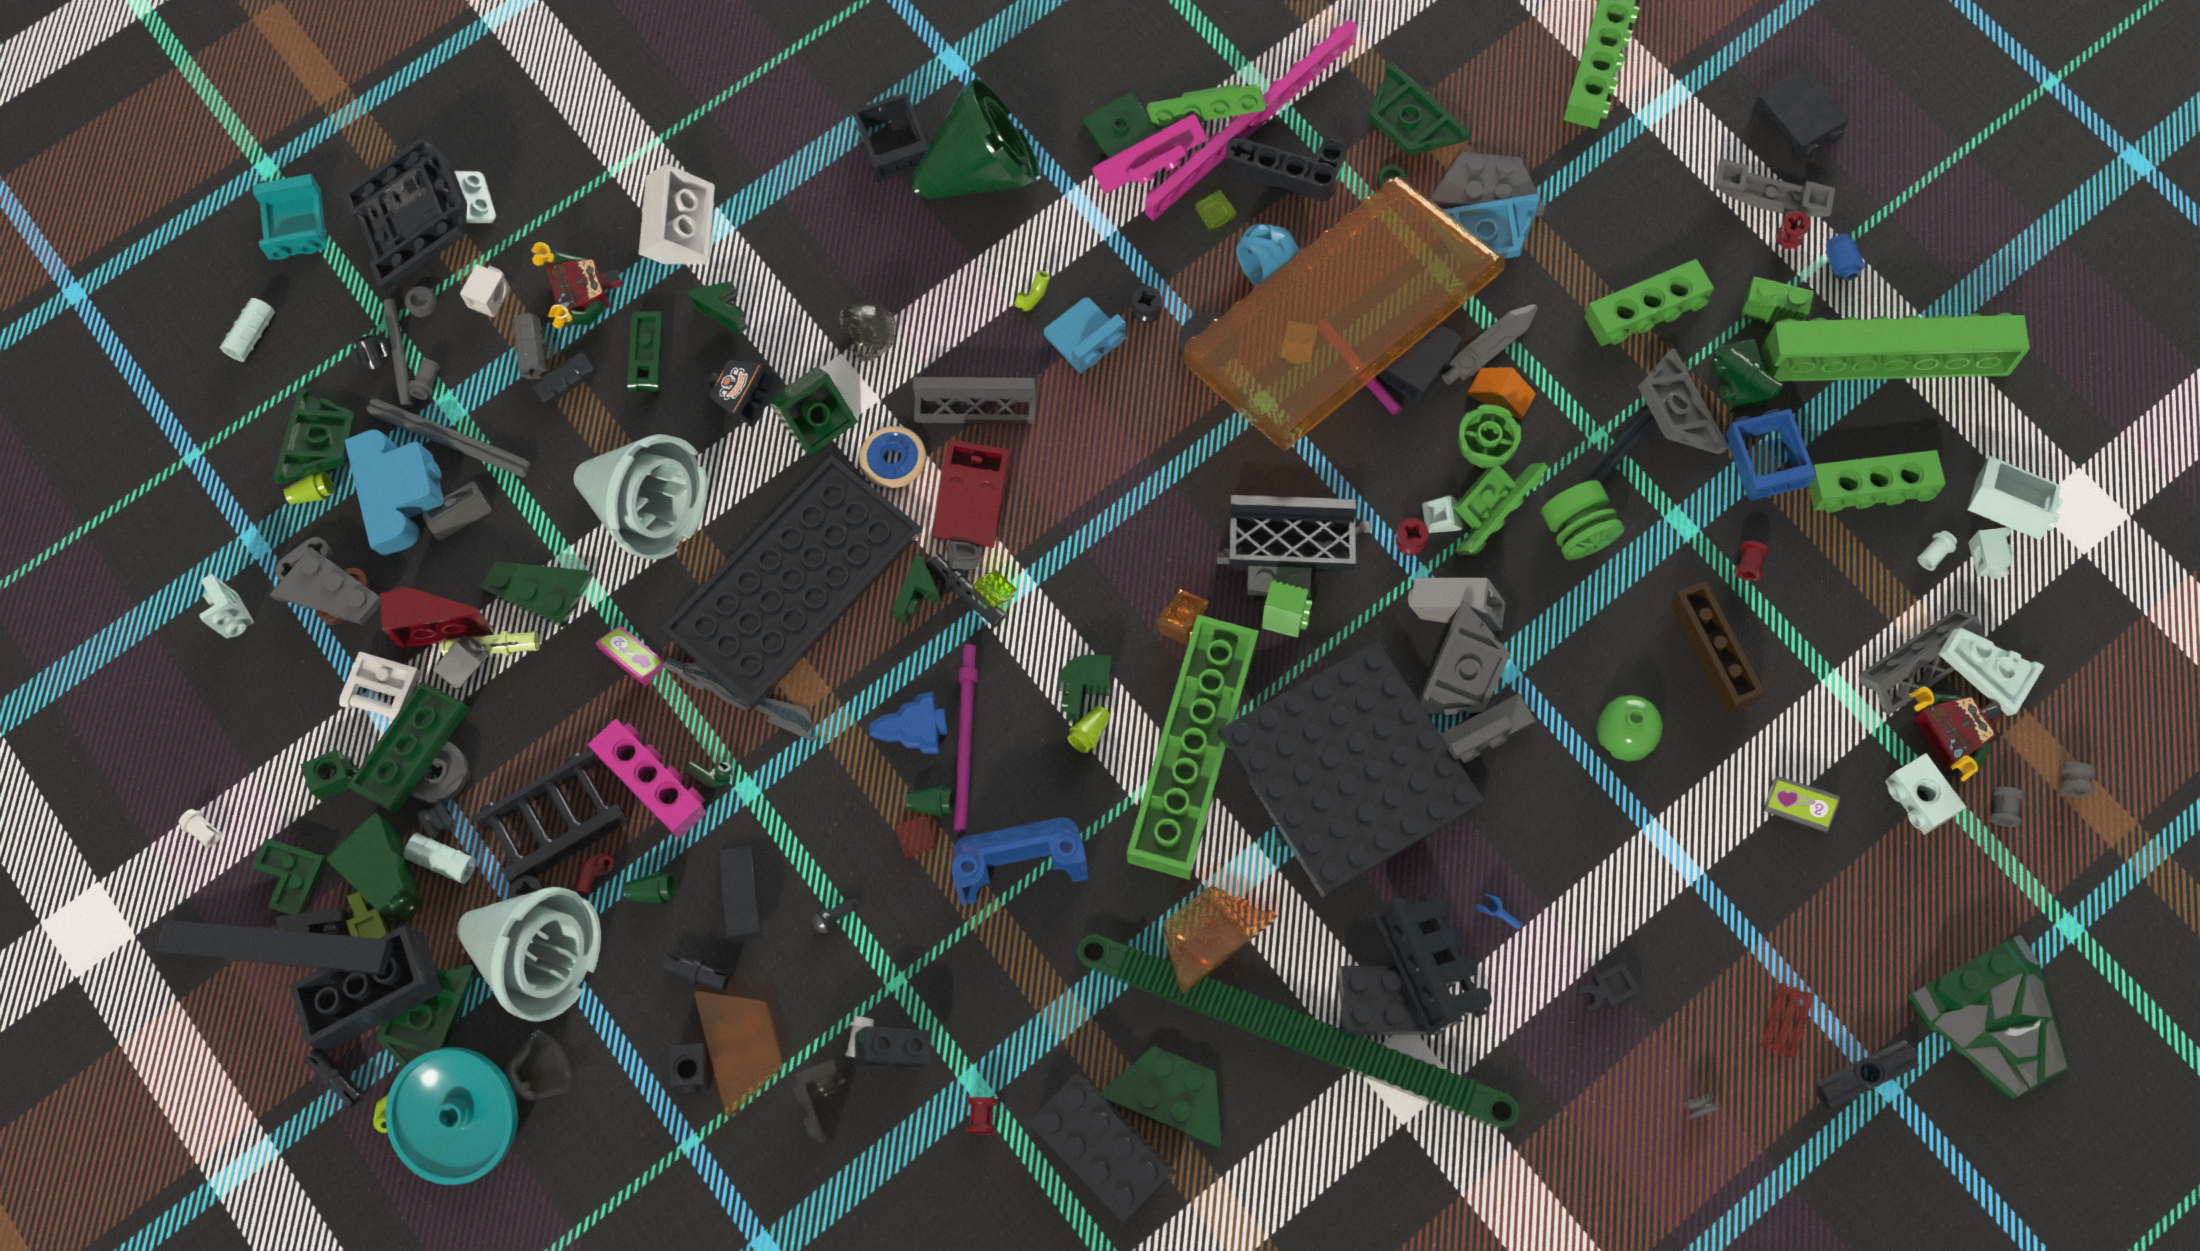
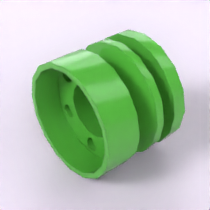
M1597 480L1580 483L1561 492L1548 501L1541 510V514L1552 532H1560L1556 537V543L1562 547L1561 552L1567 560H1575L1595 553L1611 544L1624 532L1625 527L1622 522L1616 519L1617 512L1614 509H1605L1610 499L1601 483Z

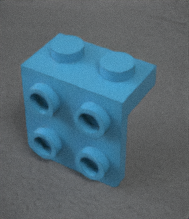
M1083 298L1044 329V336L1081 374L1126 339V323L1118 314L1109 319L1090 298Z

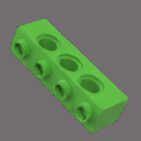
M1695 259L1589 303L1584 318L1601 347L1609 343L1615 345L1637 331L1639 333L1647 332L1661 321L1670 322L1687 310L1692 309L1696 311L1708 304L1714 287L1698 260ZM1672 292H1678L1682 296H1676ZM1645 303H1651L1655 306V308H1651L1647 306ZM1618 314H1624L1629 319H1623Z
M1937 450L1814 464L1813 468L1816 475L1808 487L1814 511L1825 509L1826 512H1836L1849 506L1863 509L1871 507L1875 503L1887 502L1888 505H1896L1908 499L1928 501L1934 499L1946 483ZM1901 476L1908 477L1912 483L1905 482ZM1871 480L1878 481L1881 487L1875 486ZM1840 483L1848 485L1851 491L1843 489Z

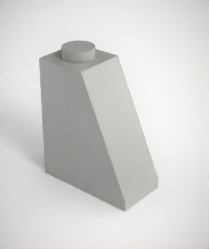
M1488 578L1414 579L1413 589L1409 591L1408 602L1420 619L1452 624L1463 601L1472 608L1490 630L1502 631L1506 602Z

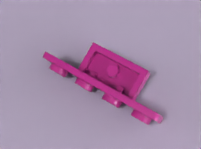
M1191 114L1092 167V172L1102 192L1105 194L1130 181L1134 183L1139 181L1141 185L1155 178L1154 172L1163 167L1167 171L1182 163L1180 158L1187 155L1186 151L1207 140V137L1197 116Z

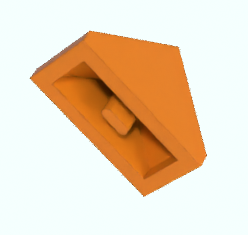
M1513 367L1481 368L1467 395L1488 405H1497L1507 409L1513 414L1512 416L1523 420L1536 393Z

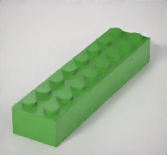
M2001 313L1996 316L1969 314L1964 317L1938 315L1933 318H1920L1919 316L1911 315L1897 319H1889L1886 316L1859 320L1855 317H1847L1841 320L1815 318L1810 321L1783 319L1775 322L1761 348L1765 371L1780 382L2009 376L2028 352L2030 346L2024 315H2012L2011 313Z
M1197 615L1128 847L1127 863L1190 880L1227 752V748L1217 732L1220 728L1236 720L1258 643V630Z

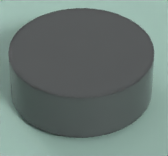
M417 286L406 294L405 305L412 315L426 317L435 311L437 298L428 287Z

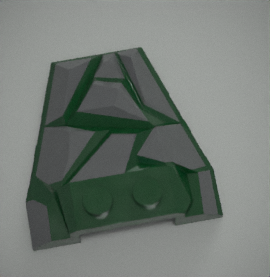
M2021 934L1906 996L1923 1024L1931 1032H1938L1953 1045L1951 1049L1959 1056L1963 1054L1977 1066L1976 1071L2010 1100L2019 1097L2070 1068L2040 963Z

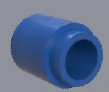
M1840 234L1829 239L1825 244L1827 248L1825 253L1835 277L1844 281H1850L1860 276L1865 264L1854 239H1850L1848 234Z

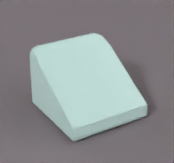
M1449 495L1422 503L1424 522L1428 528V533L1463 529L1462 517L1453 508L1458 500Z

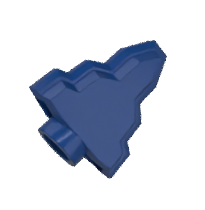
M933 692L919 694L913 702L902 704L897 713L885 714L869 724L871 737L885 742L900 741L906 748L920 749L922 754H939V735H947L948 733L945 709H936Z

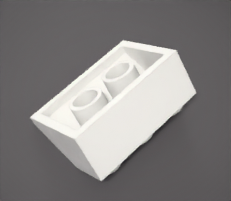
M666 163L648 174L645 182L639 254L662 264L708 263L715 185Z

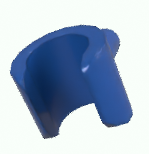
M1483 894L1490 899L1488 909L1482 905H1476L1480 912L1491 916L1496 915L1517 930L1522 926L1521 922L1502 908V901L1496 896Z

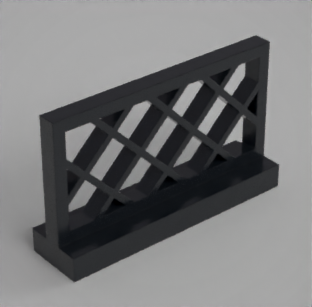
M1231 495L1229 565L1355 570L1356 499ZM1237 525H1253L1255 528L1245 534ZM1284 526L1286 529L1276 535L1268 527ZM1314 527L1317 530L1308 536L1299 528ZM1342 528L1348 529V532L1339 537L1330 529ZM1261 532L1270 539L1263 546H1260L1252 539ZM1292 533L1301 540L1294 547H1291L1284 541ZM1323 534L1333 542L1325 549L1315 542ZM1244 544H1247L1254 550L1250 555H1236V550ZM1278 545L1286 553L1282 556H1272L1267 551ZM1309 546L1317 554L1314 557H1304L1299 552ZM1340 547L1349 554V559L1335 558L1330 553Z

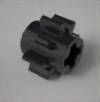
M372 334L354 341L356 348H353L350 353L355 365L363 363L365 370H371L387 364L385 357L389 356L391 351L386 339L379 341L377 335Z

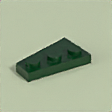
M495 561L480 589L484 593L564 628L594 575L588 570Z

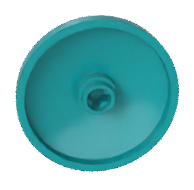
M447 1047L425 1053L412 1060L402 1069L390 1088L386 1102L385 1118L390 1142L396 1154L410 1170L434 1183L458 1185L484 1176L498 1166L505 1158L516 1135L518 1109L509 1081L491 1060L469 1049Z

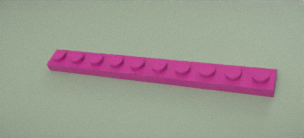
M1349 19L1342 26H1336L1323 43L1315 44L1307 57L1302 61H1296L1282 79L1277 78L1270 85L1268 91L1263 94L1266 102V109L1264 111L1234 116L1223 131L1216 132L1210 137L1206 146L1200 151H1194L1181 168L1172 170L1164 183L1159 187H1153L1145 197V214L1154 221L1226 157V146L1231 140L1235 138L1247 139L1356 42L1358 25Z

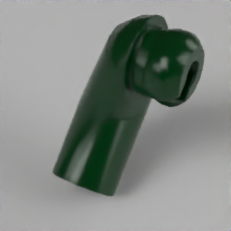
M691 761L685 769V774L703 787L710 789L729 783L733 777V769L729 763L720 762L715 768L707 770L697 762Z

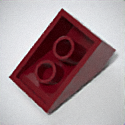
M395 587L390 592L380 593L382 629L401 649L439 644L442 642V639L461 638L464 635L467 637L494 635L493 627L476 607L407 587Z

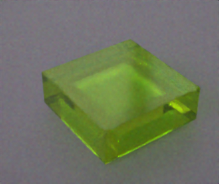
M1221 190L1195 203L1196 211L1210 230L1236 217V211Z
M998 570L978 578L973 586L994 607L1014 598L1018 591Z

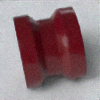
M1409 518L1399 525L1395 544L1402 554L1415 556L1424 550L1428 539L1426 524L1417 518Z

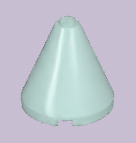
M663 434L648 436L582 462L574 473L576 488L618 545L626 552L645 559L655 560L667 557L678 551L675 546L683 537L691 538L704 513L708 489L706 470L698 465L695 457L698 454L696 449L683 439Z
M561 887L545 888L466 912L460 918L457 925L459 940L500 1004L509 1013L529 1021L548 1020L567 1010L583 993L584 990L578 987L587 971L594 973L599 958L601 930L593 905L590 901L582 899L577 892Z

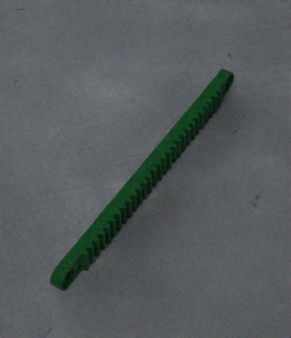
M1088 935L1078 944V958L1084 967L1495 1129H1507L1519 1117L1518 1103L1513 1097L1477 1083L1473 1079H1467L1460 1074H1454L1447 1069H1441L1437 1065L1428 1064L1422 1059H1416L1409 1054L1400 1053L1396 1049H1390L1383 1044L1375 1043L1373 1040L1364 1039L1360 1035H1343V1029H1339L1332 1024H1326L1322 1020L1313 1019L1309 1015L1300 1014L1296 1010L1287 1009L1283 1005L1274 1004L1270 1000H1264L1257 995H1251L1245 990H1239L1232 985H1226L1219 980L1211 979L1209 976L1200 975L1196 971L1187 970L1183 966H1177L1170 961H1164L1160 957L1151 956L1147 952L1138 951L1134 947H1128L1103 936ZM1098 944L1102 947L1104 952L1099 960L1091 961L1086 958L1084 952L1088 945ZM1503 1102L1508 1105L1511 1111L1508 1120L1499 1121L1493 1116L1492 1107L1495 1103Z

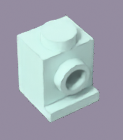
M2009 527L1979 530L1968 542L1977 577L1989 576L1991 579H1998L2009 575L2008 567L2013 563L2014 557L2012 546L2007 543L2006 539L2011 534Z

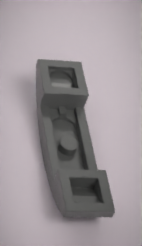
M1722 158L1719 159L1714 187L1724 194L1745 204L1777 213L1788 214L1796 211L1804 213L1807 217L1830 216L1835 188L1806 181L1803 186L1749 173V165Z

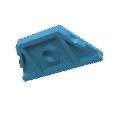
M1540 194L1426 212V223L1460 266L1521 256L1540 205Z

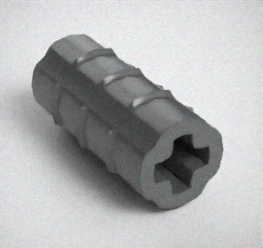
M533 314L518 315L513 319L512 323L519 374L526 379L541 378L547 373V357L544 353L545 344L542 339L543 331L540 318Z

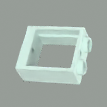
M1989 455L1975 479L1968 510L2041 540L2047 530L2051 532L2054 530L2060 518L2058 511L2063 502V499L2059 498L2061 485Z

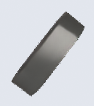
M314 537L306 540L277 563L275 568L277 578L282 581L289 573L287 570L290 567H294L310 548H318L321 555L331 561L333 558L332 548L322 538Z

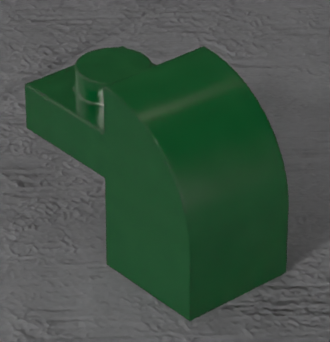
M1081 655L1070 660L1062 668L1058 677V689L1061 692H1069L1063 693L1061 711L1067 714L1068 723H1077L1081 720L1084 694L1109 696L1112 656Z

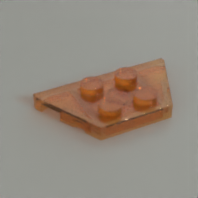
M1212 885L1163 922L1162 930L1180 990L1183 993L1271 925L1278 915L1271 910H1268L1266 913L1249 905L1250 901L1238 896H1230L1226 891Z
M698 991L694 993L725 1114L727 1117H730L737 1112V1109L751 1095L754 1096L762 1089L768 1079L773 1078L784 1068V1063L768 1004L765 1001Z

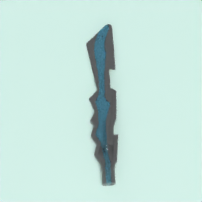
M667 657L663 666L665 669L677 673L682 680L703 692L705 689L710 690L720 699L743 711L750 708L697 662L684 663L671 657ZM765 697L754 708L768 715L767 722L810 741H815L817 738L810 715L805 707Z

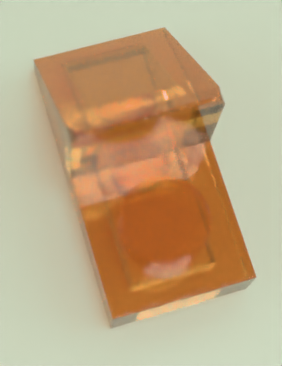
M1180 589L1158 617L1157 626L1159 632L1166 637L1188 645L1197 615L1203 616L1209 601Z

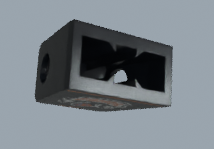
M730 360L726 363L721 373L715 372L711 375L709 385L712 390L709 393V398L748 426L754 428L782 378L763 364Z

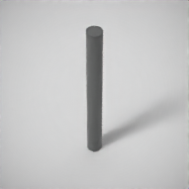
M386 299L383 303L400 406L406 409L412 407L413 403L409 392V379L396 301L394 299Z

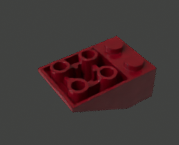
M949 440L942 472L933 538L967 542L973 545L994 548L1012 468L1010 449Z

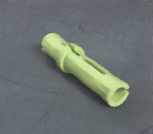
M501 631L500 635L472 636L482 645L485 644L484 651L488 654L501 653L503 656H510L512 652L537 651L540 647L537 631L512 634L509 631ZM460 638L442 639L441 651L443 657ZM518 642V643H514V644H513V643H510V644L496 645V643Z

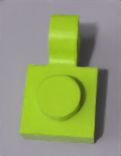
M359 892L347 896L355 916L346 921L352 937L378 939L389 933L383 915L375 908L370 910V903Z

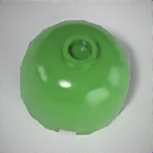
M1497 405L1478 406V409L1470 413L1468 412L1464 416L1458 430V446L1462 455L1470 463L1481 468L1504 465L1514 456L1521 440V428L1519 423L1517 425L1516 421L1512 418L1513 414Z
M1634 695L1620 696L1608 703L1599 715L1596 726L1598 741L1602 747L1604 745L1611 752L1610 755L1616 759L1625 761L1641 760L1651 753L1660 742L1663 729L1661 714L1654 704L1643 697Z

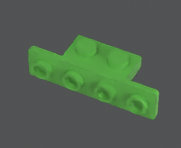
M1238 84L1188 92L1183 93L1180 98L1152 102L1147 105L1150 119L1157 129L1167 128L1191 114H1195L1198 121L1202 122L1264 111L1266 109V102L1259 84L1239 87Z
M1544 462L1530 464L1515 482L1500 465L1487 468L1453 507L1473 529L1455 549V552L1459 556L1479 553L1485 547V540L1489 535L1498 531L1504 525V518L1509 512L1517 509L1524 502L1523 496L1529 489H1533L1543 480L1542 474L1548 469V466Z

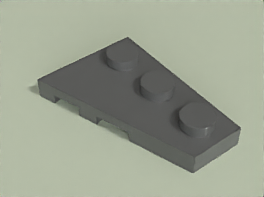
M310 548L270 593V596L275 600L291 602L299 607L309 610L315 609L325 612L330 616L364 625L381 605L378 595L313 548Z

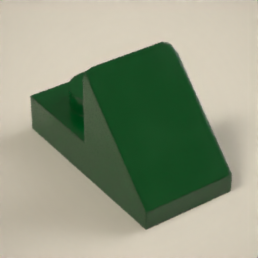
M728 281L691 289L688 292V297L694 309L740 336L747 329L748 326L744 318V312L732 303L737 296L733 282Z
M918 555L913 560L892 609L895 621L904 624L908 623L910 616L917 614L921 602L919 598L936 604H942L938 590L923 558Z

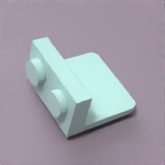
M455 171L467 201L466 223H492L496 214L483 174L480 172Z

